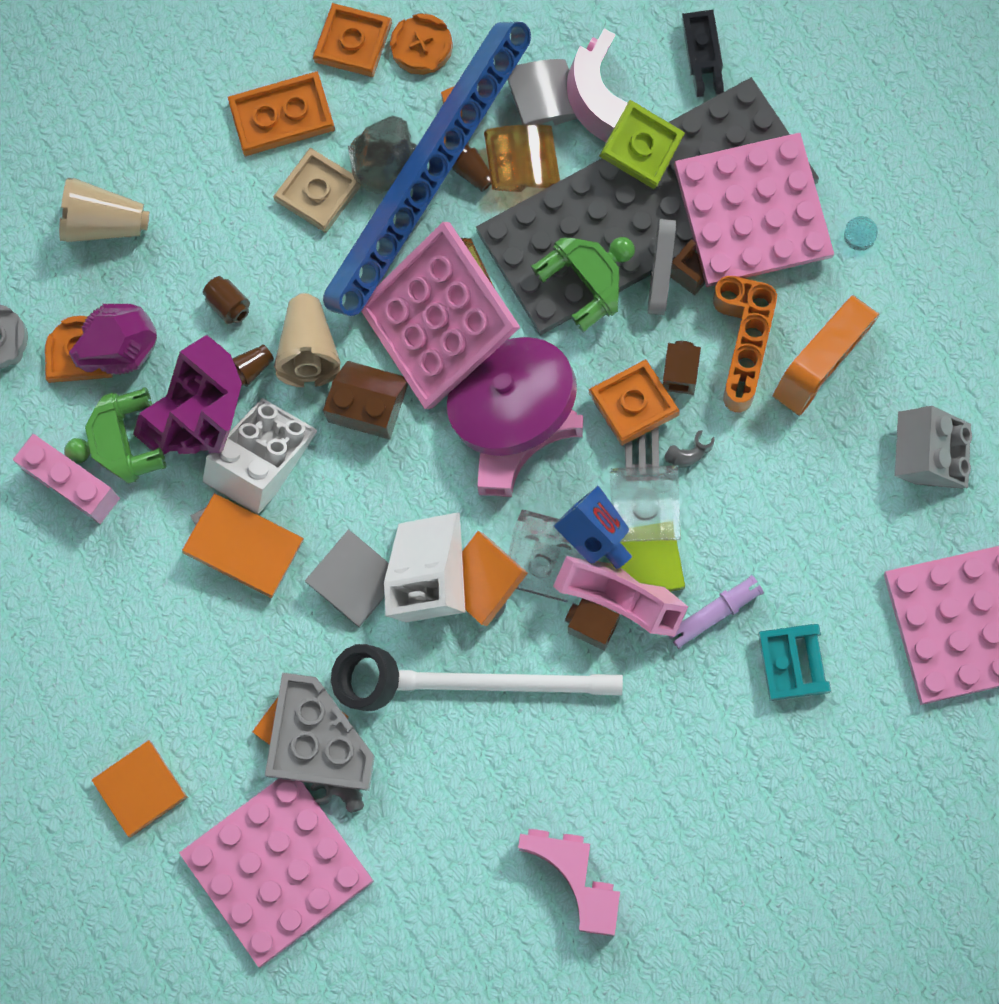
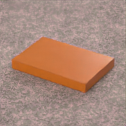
M318 71L227 97L244 156L335 131Z
M214 493L183 547L182 553L273 598L304 538Z

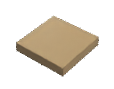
M309 148L273 198L280 205L327 233L363 183L359 177L312 148Z

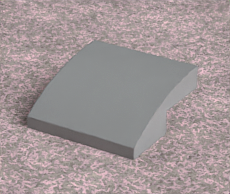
M565 59L541 60L516 65L507 79L524 129L549 121H553L554 125L578 119L568 99L567 77L569 68Z
M348 529L307 577L305 582L329 601L340 613L360 627L385 598L384 580L389 563Z

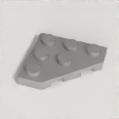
M282 673L265 776L370 791L375 756L316 677Z

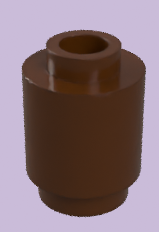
M217 276L205 285L202 291L205 296V302L227 324L239 323L246 318L249 313L250 301L229 279Z

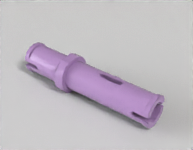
M750 575L749 578L728 592L726 590L719 594L720 597L683 620L676 635L681 633L682 636L673 641L674 645L680 649L681 646L730 614H736L740 611L739 608L757 596L764 594L760 585L749 590V587L758 582L755 577Z

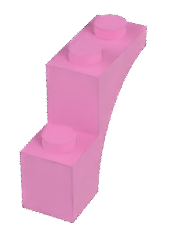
M571 410L566 421L550 438L527 451L506 456L480 453L477 484L479 495L512 497L516 478L523 465L534 453L555 441L583 436V415H577V412Z
M566 556L553 585L560 593L577 596L616 611L652 634L675 637L689 607L665 587L641 584L622 568L616 570L611 563L596 561L592 564L586 559Z
M528 829V835L520 834L519 851L527 852L546 860L569 883L578 904L579 932L615 936L620 892L613 891L614 884L593 881L592 888L585 887L590 844L583 843L584 837L563 834V840L549 838L548 831Z

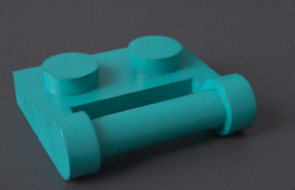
M819 624L759 631L758 637L769 701L823 695L831 692L830 682L825 679L818 636L821 635ZM799 638L805 639L812 683L803 684L796 639Z

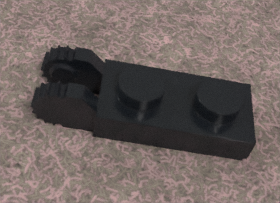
M714 10L682 13L684 38L696 97L704 96L705 84L702 74L712 72L713 89L716 95L724 92L722 79L723 63Z

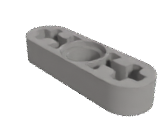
M658 220L648 298V314L665 315L676 220Z

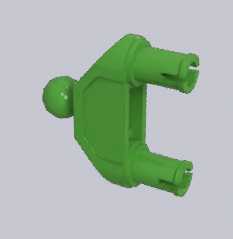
M618 237L612 241L607 253L597 242L576 238H560L554 243L553 251L531 266L535 275L540 276L539 280L542 283L546 282L549 277L565 265L567 267L570 266L590 290L594 299L578 312L571 315L575 324H579V329L584 333L586 329L603 316H613L618 312L620 276L619 267L616 262L624 263L629 261L634 256L635 246L627 237Z
M144 387L120 396L117 393L104 395L98 401L85 426L88 441L81 438L69 440L64 447L65 456L77 464L85 462L91 454V457L96 462L128 484L136 482L139 479V475L159 469H166V462L162 461L165 459L161 448L136 456L131 454L123 420L126 414L146 409L152 405V401H148L151 399L148 389Z

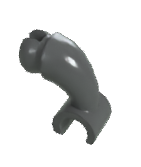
M700 430L695 435L693 449L680 450L677 446L672 445L665 454V461L679 468L691 466L699 461L705 453L712 450L715 438L713 437L707 445L701 444L699 439L703 431Z
M313 784L311 786L313 791L320 788L326 789V795L315 800L319 805L329 803L332 795H336L345 802L346 809L350 813L360 811L364 807L363 795L360 790Z

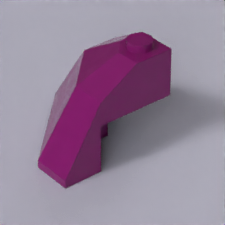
M208 335L203 336L181 350L167 395L139 413L133 435L152 451L161 448L163 454H167L170 451H177L178 454H196L199 451H209V454L223 451L232 426L242 385L231 354Z

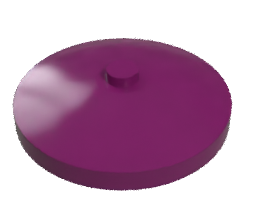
M531 337L507 339L448 394L447 414L449 421L459 438L468 447L477 452L493 456H506L527 451L550 438L568 418L576 399V376L566 356L553 344Z

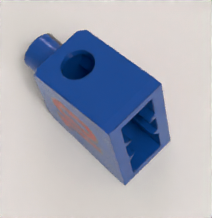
M599 486L576 502L553 525L589 563L593 564L605 555L617 570L632 558V555L620 542L629 532V527Z

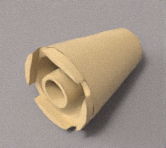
M76 178L66 179L61 205L63 212L62 218H60V241L76 242L135 237L141 235V230H148L150 212L144 211V204Z
M302 293L292 298L288 303L274 367L277 378L285 384L304 387V382L314 381L315 387L322 386L334 380L340 371L341 362L320 300L310 294Z

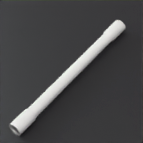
M399 670V685L396 691L428 689L563 692L622 696L623 675L592 674L590 676L434 673Z

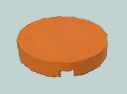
M422 13L412 15L413 18H409L406 21L403 19L393 30L390 40L393 59L399 67L411 74L425 75L436 72L445 66L451 57L453 41L451 33L443 20L433 15Z

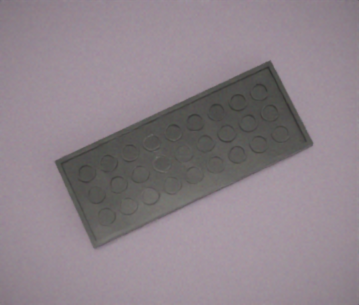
M752 77L669 121L670 124L679 128L685 134L656 188L649 187L601 158L476 226L478 235L540 336L572 319L571 315L578 312L594 299L593 294L570 266L567 267L565 265L544 283L539 280L540 276H536L531 266L553 251L556 241L560 238H576L597 242L608 253L610 244L614 239L618 237L630 239L635 246L634 256L627 262H616L619 267V292L651 275L659 219L676 220L672 261L691 239L694 241L674 168L675 161L790 135ZM810 165L814 183L817 184L819 177Z

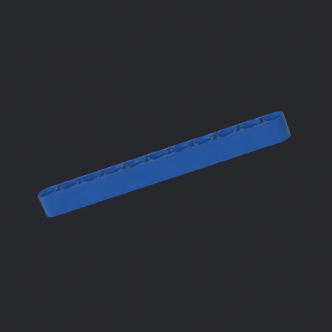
M499 22L491 28L326 288L323 302L329 311L348 316H355L362 311L529 46L531 32L527 24L523 22ZM411 189H413L412 197L410 196ZM396 214V222L394 224L393 219ZM379 241L380 244L379 249L377 251L376 246L377 242ZM362 268V269H363V273H362V276H361V278H360L359 272H360V269ZM345 295L346 300L345 303L342 304V298Z

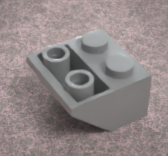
M934 406L899 411L895 476L915 485L968 488L971 471L969 462L970 443L972 441L971 424Z

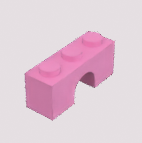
M35 434L31 435L13 458V461L23 471L47 488H52L74 507L99 524L103 522L120 499L111 487Z

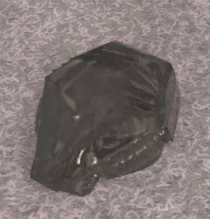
M393 115L366 127L362 134L357 136L348 146L352 175L357 183L364 187L367 192L382 194L389 191L417 145L411 142L407 121Z

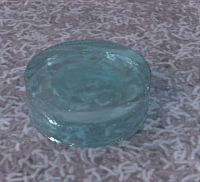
M855 217L846 225L844 240L854 250H867L876 241L878 235L877 226L868 217Z

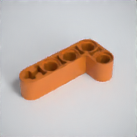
M725 276L717 282L713 304L715 309L724 315L742 318L723 397L724 404L730 411L741 413L750 408L754 399L776 307L777 293L767 283L736 276ZM731 291L737 297L727 300L721 296V293ZM757 298L765 299L769 305L765 307H759L753 302V300ZM756 328L762 335L751 337L746 333V330ZM742 358H748L755 365L751 368H745L738 361ZM739 381L745 382L742 398L736 397Z
M852 295L790 364L772 396L800 416L810 405L821 385L867 334L880 314Z

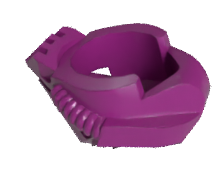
M102 304L103 306L93 310V313H90L87 317L88 319H85L84 326H82L83 334L69 351L75 366L86 372H93L100 368L101 371L112 375H121L133 372V370H139L156 345L157 332L153 322L142 307L137 305Z

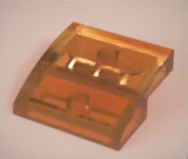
M512 125L490 128L484 131L492 190L522 192L526 187L548 188L560 181L551 125Z

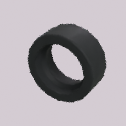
M355 644L346 648L336 658L331 670V686L334 695L345 706L361 711H375L385 707L393 699L399 685V670L394 658L389 652L368 644ZM371 658L375 660L379 670L378 683L375 690L368 697L360 698L353 692L351 685L352 673L355 666L362 659Z

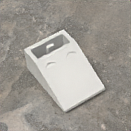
M262 398L229 432L224 450L220 453L208 454L206 456L203 482L258 515L277 494L317 433V429Z
M457 512L398 524L384 580L385 616L403 622H412L465 613L460 513Z

